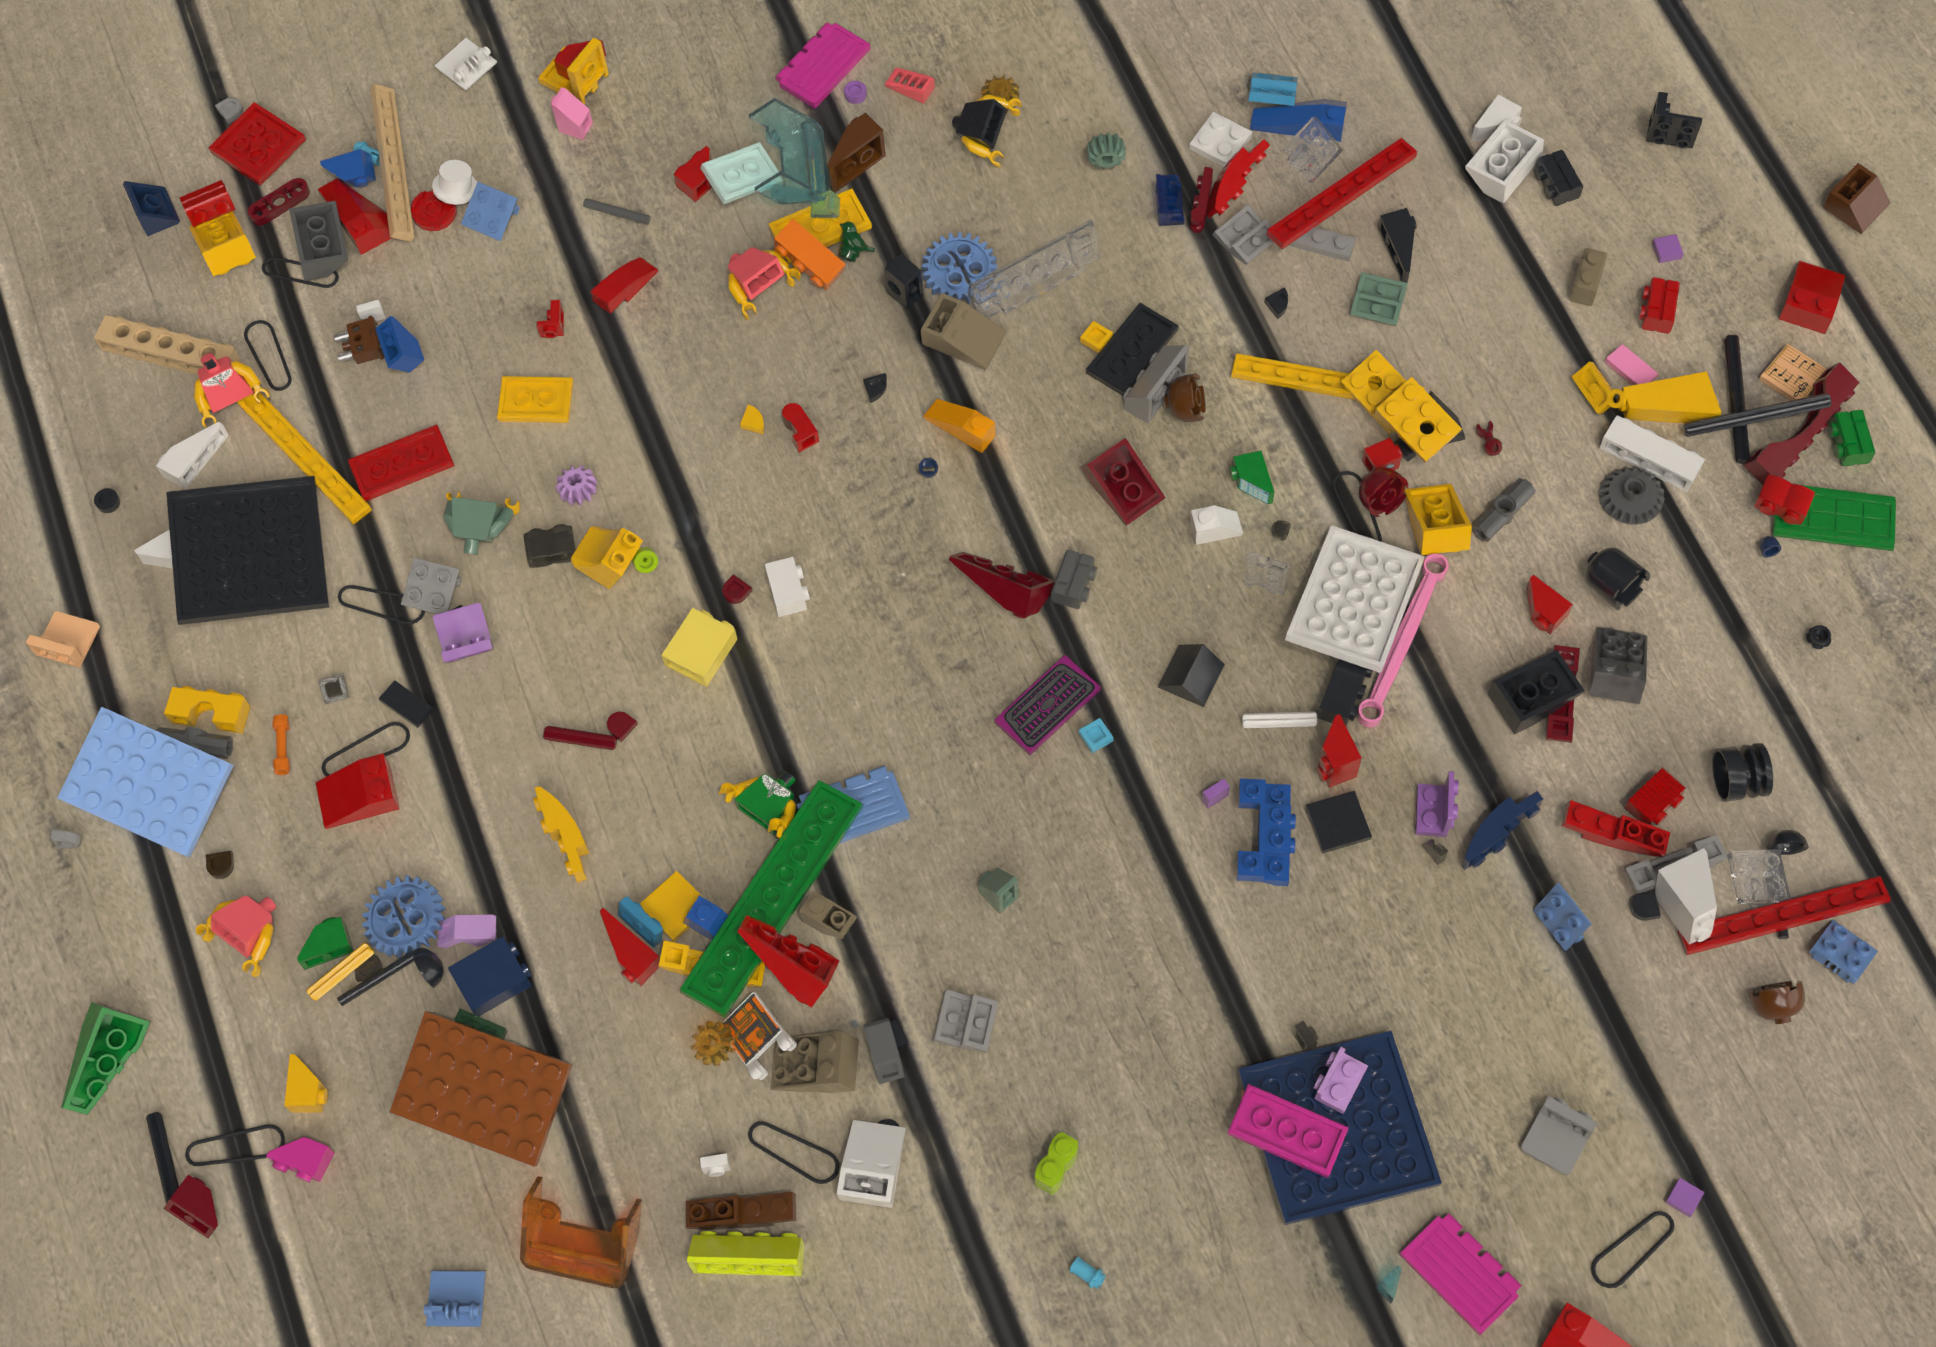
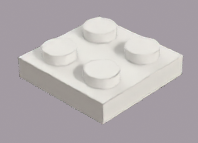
M1213 112L1190 142L1189 149L1224 167L1236 152L1246 146L1252 138V131Z

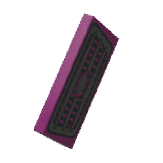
M1064 655L994 720V723L1031 756L1101 690V686Z

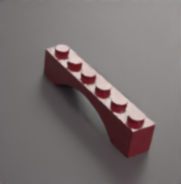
M1840 362L1826 368L1813 384V396L1829 393L1832 401L1831 406L1809 411L1800 429L1790 439L1783 442L1769 443L1758 448L1743 466L1762 485L1768 474L1783 478L1786 475L1784 472L1786 468L1794 465L1800 458L1798 454L1812 445L1814 442L1812 438L1815 434L1821 433L1828 425L1826 423L1827 420L1833 418L1834 414L1841 411L1840 405L1848 401L1855 394L1854 389L1860 382Z

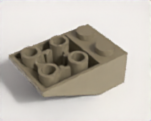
M941 293L921 328L922 345L984 370L987 369L1006 334L1004 329L964 301Z
M844 1031L791 1036L797 1043V1046L791 1052L788 1050L783 1051L778 1046L777 1041H775L771 1090L819 1093L855 1091L859 1039Z

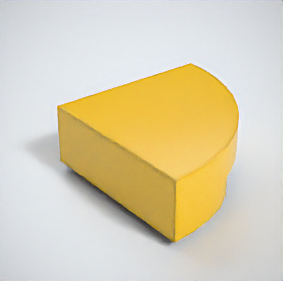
M747 405L740 423L741 429L764 434V420L761 413L755 407Z

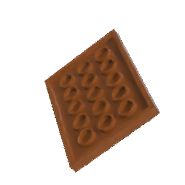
M425 1011L390 1113L535 1167L539 1163L573 1064L430 1011Z

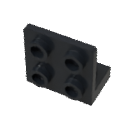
M1658 92L1649 118L1646 141L1655 144L1677 146L1679 148H1693L1702 124V118L1669 113L1671 103H1667L1668 93Z

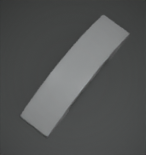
M1714 835L1695 842L1687 849L1651 862L1649 860L1625 868L1624 871L1635 892L1638 893L1656 888L1659 869L1703 848L1707 852L1710 868L1727 860L1729 856L1718 836Z

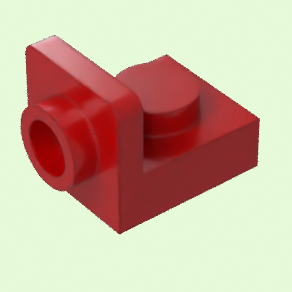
M551 300L550 309L547 310V321H537L536 327L540 337L555 338L556 336H564V309L560 300Z

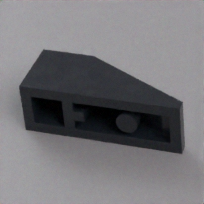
M1407 208L1380 215L1378 225L1379 232L1401 282L1408 283L1411 267L1414 232L1417 228L1414 216H1410Z

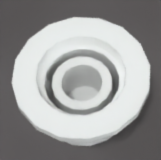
M449 160L440 166L439 175L434 178L432 189L434 195L445 203L454 205L470 202L477 181L472 176L471 167L467 163L460 160Z

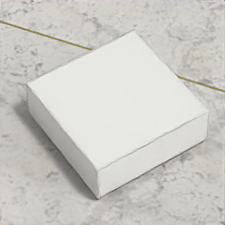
M379 300L356 306L361 320L367 319L369 316H373L376 321L386 319Z

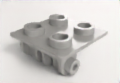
M413 558L401 605L435 614L449 611L455 587H460L462 578L458 577L460 569Z

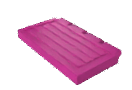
M826 22L816 33V36H813L804 45L803 51H799L789 61V66H785L775 78L779 82L780 88L816 109L869 52L870 44L837 23L831 25Z
M1450 1213L1444 1219L1438 1216L1400 1253V1256L1480 1336L1519 1297L1516 1291L1522 1285L1508 1271L1500 1277L1498 1273L1504 1267L1488 1251L1480 1257L1478 1253L1483 1246L1468 1231L1459 1237L1457 1233L1460 1232L1463 1226Z

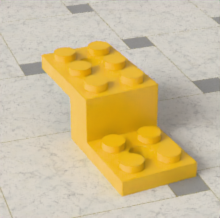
M1377 350L1350 372L1340 383L1389 435L1395 431L1424 463L1431 459L1462 430L1413 377L1406 381ZM1371 378H1377L1381 381L1382 386L1379 389H1371L1368 381ZM1430 423L1434 431L1429 435L1423 434L1420 431V425Z

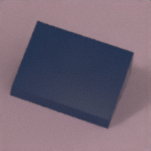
M124 181L123 186L147 236L170 228L180 222L165 187Z

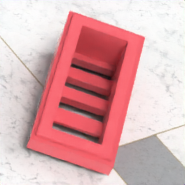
M896 67L886 81L885 87L924 104L935 88V79L924 74ZM897 76L901 77L898 82H894Z

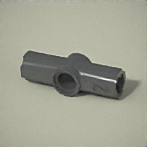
M1519 478L1503 495L1497 497L1494 505L1472 526L1475 536L1481 541L1489 542L1504 525L1509 524L1513 516L1535 494L1536 490L1532 483L1527 479ZM1499 508H1505L1508 512H1503Z
M158 727L156 730L217 758L228 759L233 751V739L231 736L209 734L195 727H186L185 730Z

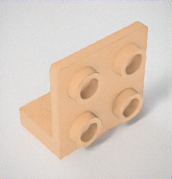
M55 611L44 634L40 635V637L29 635L26 644L36 656L80 668L100 625L93 621Z

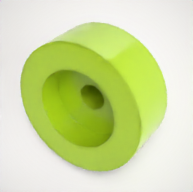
M641 547L637 550L632 562L639 572L649 573L657 567L658 557L653 549Z

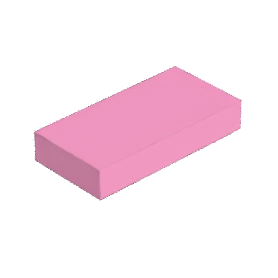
M1623 344L1605 360L1608 366L1631 385L1653 382L1658 376L1654 369Z

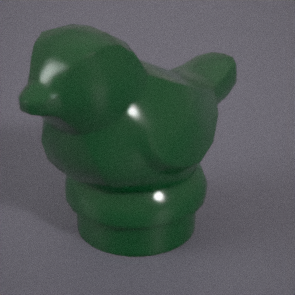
M847 221L840 224L842 229L840 235L842 245L839 247L840 251L838 253L840 257L855 263L856 259L860 256V252L875 251V248L866 245L857 232L854 223Z

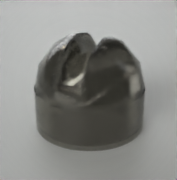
M1283 520L1274 522L1271 527L1272 535L1278 540L1285 541L1289 534L1291 523Z

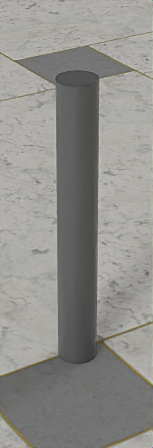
M585 198L583 202V207L640 223L649 224L651 219L650 215Z

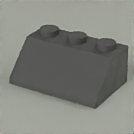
M336 201L289 208L304 281L328 277L348 261Z

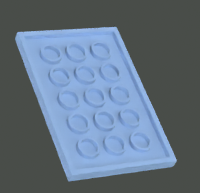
M101 707L57 798L184 856L190 857L234 765Z

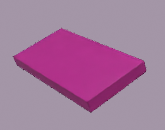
M1248 1084L1227 1134L1328 1178L1349 1127Z

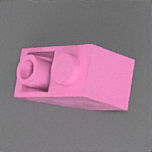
M561 87L558 94L554 95L551 101L558 131L583 140L593 123L590 110L567 89Z

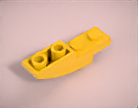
M540 786L535 787L537 797H534L533 801L537 812L542 811L544 819L540 820L544 834L549 833L553 841H558L561 853H567L569 860L564 861L569 876L574 875L577 883L587 880L580 857L589 854V851L577 824L566 808L553 795Z

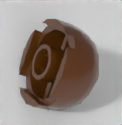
M1197 373L1177 377L1170 384L1168 394L1164 396L1166 408H1170L1171 413L1178 420L1195 422L1204 419L1201 416V412L1204 413L1206 411L1205 393L1203 386H1198L1196 380H1200V377Z
M1801 980L1797 981L1796 986L1792 985V981L1761 986L1763 991H1758V993H1755V988L1748 991L1751 1004L1756 1013L1764 1019L1775 1020V1024L1791 1022V1016L1798 1014L1805 1003V991Z

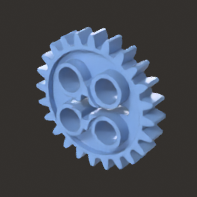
M961 232L958 233L957 238H954L952 233H949V239L947 240L940 236V244L933 241L932 248H927V255L923 256L922 272H924L923 280H927L926 287H933V295L938 292L940 295L944 293L959 300L965 299L968 304H970V297H974L978 301L979 293L986 296L987 288L992 289V281H996L997 265L996 256H992L993 249H986V241L979 244V236L971 240L970 233L967 234L966 238H962ZM966 252L968 255L962 256L959 253ZM942 262L948 263L947 266H941L939 264ZM977 270L980 271V273L973 274L971 273V271ZM955 280V281H959L960 283H959V284H952V283H950V282Z
M406 875L404 882L399 877H396L395 884H391L387 880L386 889L378 886L377 889L380 894L378 896L370 895L374 901L373 903L365 904L369 912L362 914L368 920L361 925L367 930L364 935L370 939L369 943L376 947L375 949L380 953L384 952L388 957H391L394 953L397 958H401L403 952L407 954L413 949L421 948L422 944L430 947L428 939H437L434 931L443 929L438 924V921L445 920V917L440 912L446 910L441 904L443 898L437 894L438 891L435 887H431L428 881L425 880L423 882L419 877L413 880L409 875ZM411 897H414V899L407 904L408 900ZM395 899L398 900L399 907L404 911L403 915L396 906ZM391 909V911L389 912V914H387V915L384 916L385 912H386L387 910ZM420 918H423V920L421 921V923H419V924L416 925V922H417ZM404 919L406 920L407 924L410 926L412 930L411 935L409 933L407 925L402 922ZM397 930H400V932L398 933V935H396L395 937H393L394 933H395Z

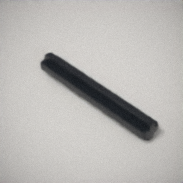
M153 1112L146 1116V1121L167 1204L179 1186L162 1115L159 1112Z

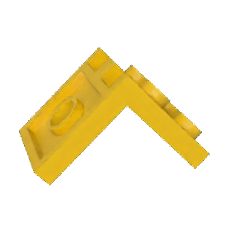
M593 37L568 67L567 72L570 81L558 75L553 59L538 77L539 83L557 93L561 87L565 88L580 102L585 104L584 97L589 91L594 93L599 87L597 81L601 76L607 77L609 75L601 41Z

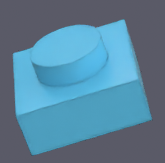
M1100 718L1078 731V734L1091 753L1113 742V736Z

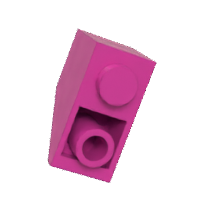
M303 1137L269 1151L266 1157L273 1163L271 1167L283 1173L291 1170L296 1172L295 1177L310 1183L311 1179L321 1182L335 1153L328 1146Z

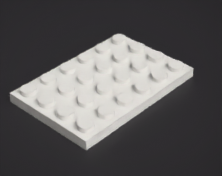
M1331 525L1285 640L1382 673L1425 556Z

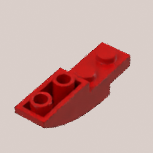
M1265 139L1250 152L1242 147L1224 166L1210 195L1207 216L1209 218L1216 213L1220 216L1228 209L1229 205L1227 202L1231 198L1235 201L1244 192L1242 187L1247 183L1245 177L1252 171L1250 166L1254 162L1256 164L1260 163L1267 156L1264 151L1270 144Z
M1573 800L1567 802L1561 825L1582 833L1581 838L1598 844L1658 857L1666 855L1671 833L1625 815H1621L1618 818Z

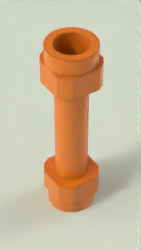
M278 714L273 716L272 728L276 731V758L273 759L274 774L287 775L290 772V760L287 758L286 731L290 729L289 718L287 715Z

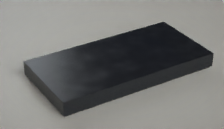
M1139 303L1086 368V374L1124 396L1126 390L1129 387L1133 388L1136 384L1139 373L1149 367L1150 359L1154 353H1159L1179 330V325Z

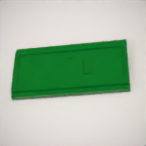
M1804 486L1814 491L1815 495L1801 525L1788 524L1778 515H1773L1772 533L1776 537L1887 551L1894 550L1896 497Z

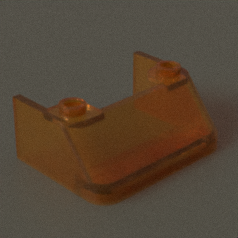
M537 1176L523 1201L520 1244L521 1263L526 1268L608 1288L621 1287L628 1275L639 1235L642 1200L636 1199L628 1217L616 1220L611 1232L561 1221V1210L557 1204L541 1199L543 1177Z

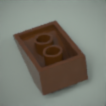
M866 112L850 122L827 164L829 186L832 194H835L886 157L883 129Z

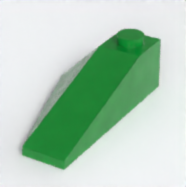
M91 1002L81 1027L61 1107L88 1115L108 1089V1084L117 1073L120 1074L123 1070L125 1062L132 1053L135 1054L140 1048L150 1021Z

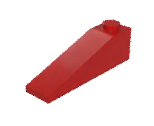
M336 178L318 188V192L325 202L336 201L340 224L361 255L392 239L389 232L387 212L347 184Z
M1568 1302L1560 1310L1541 1347H1633L1597 1320Z

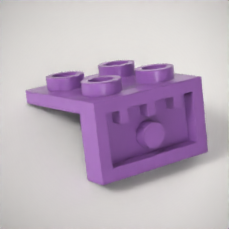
M480 603L433 616L444 663H450L494 650Z
M1454 771L1448 772L1444 785L1418 784L1415 835L1447 837L1449 829L1454 828V820H1457L1458 804H1454L1455 795H1458L1459 781L1454 780Z

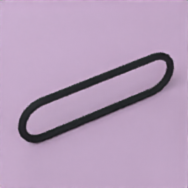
M270 257L262 264L263 273L269 277L322 288L333 287L339 279L336 271L333 272L335 274L334 282L328 285L267 272L265 269L266 264L272 260L301 265L299 261L280 257Z

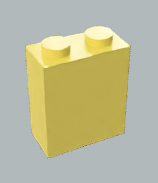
M692 608L661 655L664 665L707 687L737 641L735 628L727 621L720 622L714 619L705 610L698 611Z

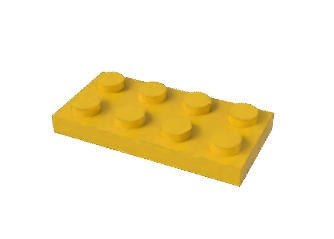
M853 189L768 223L769 229L775 238L793 218L825 247L841 242V223L847 221L854 223L858 233L872 228L871 221ZM787 256L785 257L788 264L792 262Z

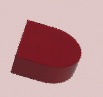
M733 574L723 585L724 599L728 603L739 604L750 595L752 587Z
M621 711L611 714L607 720V728L610 734L616 736L617 740L621 743L638 725L634 718Z

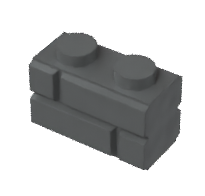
M1066 550L1051 592V601L1053 603L1080 609L1081 603L1087 602L1090 588H1087L1089 581L1095 580L1098 567L1094 566L1095 558L1093 556Z

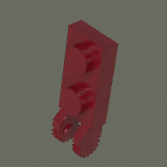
M1204 167L1203 176H1198L1197 189H1200V194L1195 195L1191 212L1190 229L1193 233H1199L1204 229L1213 182V169L1211 167Z

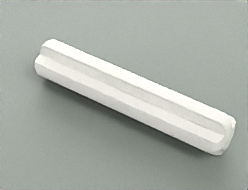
M1314 711L1244 713L1242 715L1243 728L1316 726L1317 714Z

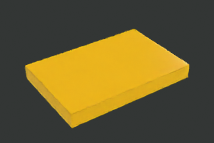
M502 376L497 412L498 421L569 423L573 378Z

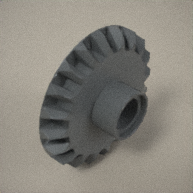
M1625 466L1619 470L1615 469L1603 480L1600 488V501L1605 511L1615 520L1625 524L1637 525L1651 521L1659 514L1665 500L1664 489L1661 488L1660 481L1655 479L1654 474L1650 475L1646 472V469L1640 470L1636 466L1633 468Z

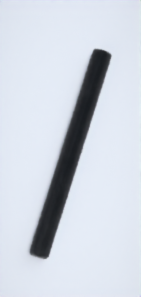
M1727 335L1725 348L1731 413L1746 410L1739 337L1738 335ZM1747 425L1733 427L1735 458L1738 464H1745L1750 458Z
M1829 393L1686 422L1683 429L1685 435L1690 437L1828 408L1831 406L1832 401Z

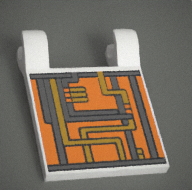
M752 992L718 1026V1029L746 1065L753 1079L759 1078L763 1080L768 1075V1071L757 1059L775 1041H777L778 1046L783 1051L788 1050L791 1052L797 1046L795 1040L785 1032L756 992Z

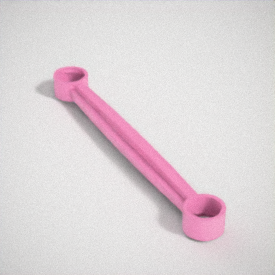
M1431 554L1424 560L1422 567L1424 577L1397 630L1382 673L1378 674L1369 699L1362 701L1359 706L1357 719L1365 727L1372 728L1380 724L1384 714L1382 704L1414 639L1436 582L1443 580L1446 576L1449 564L1447 559L1441 554ZM1436 562L1443 567L1444 571L1435 574L1430 572L1426 565ZM1373 707L1377 709L1380 716L1373 720L1367 719L1363 716L1362 709Z

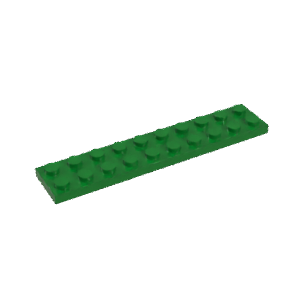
M820 780L817 782L679 989L681 994L723 1018L727 1016L762 962L737 932L744 918L748 915L771 925L780 934L862 810L863 804Z

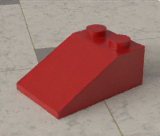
M1799 260L1779 320L1826 334L1833 319L1846 275Z
M384 753L359 759L315 782L325 829L400 809L391 766Z

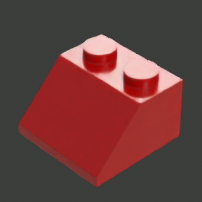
M1340 714L1336 715L1333 720L1317 767L1320 779L1326 781L1329 788L1356 778L1362 759Z

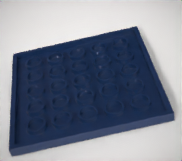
M1392 1030L1238 1069L1244 1093L1248 1084L1349 1127L1328 1178L1262 1150L1284 1226L1438 1187L1442 1184ZM1340 1047L1346 1049L1345 1054L1368 1065L1344 1114L1315 1100L1317 1090L1313 1089L1320 1074L1326 1076L1329 1067L1325 1065L1332 1051L1338 1053Z

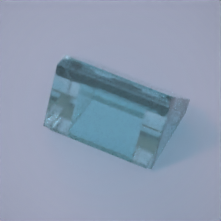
M829 190L812 196V218L839 217L840 198L834 192Z
M1396 1266L1379 1282L1376 1289L1390 1304H1392L1395 1298L1402 1270L1400 1266Z

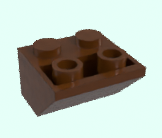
M1857 163L1832 189L1823 208L1862 234L1889 206L1890 200L1878 176Z

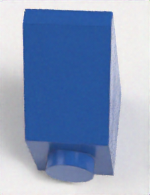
M362 149L320 161L322 167L357 188L366 187L368 183L376 181L372 155Z
M389 316L375 328L388 368L411 372L424 361L418 340L393 316Z
M699 895L683 923L712 941L729 915Z

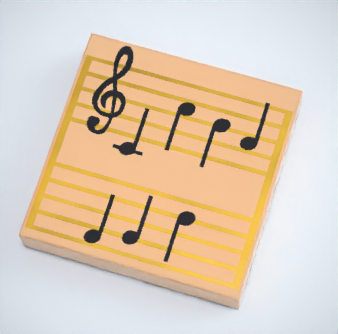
M1787 344L1762 373L1759 380L1791 401L1808 397L1813 391L1814 382L1826 368Z

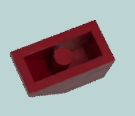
M188 1174L163 1209L209 1239L218 1226L211 1189L201 1179Z

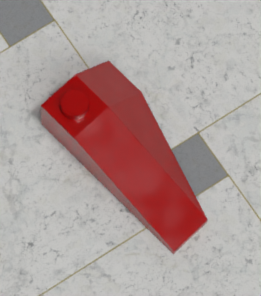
M746 915L737 930L786 990L799 1002L805 1003L812 1008L828 987L840 960L817 945L810 943L809 946L796 942L797 937L789 934L787 937L780 935L773 926Z

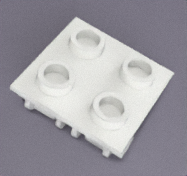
M465 38L435 65V68L464 90H467L489 71L497 61L489 55L491 51L486 46L479 48Z

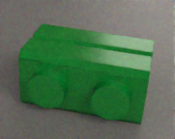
M1854 410L1834 414L1831 422L1828 424V434L1830 437H1834L1835 457L1840 458L1843 467L1870 463L1876 452L1864 411Z

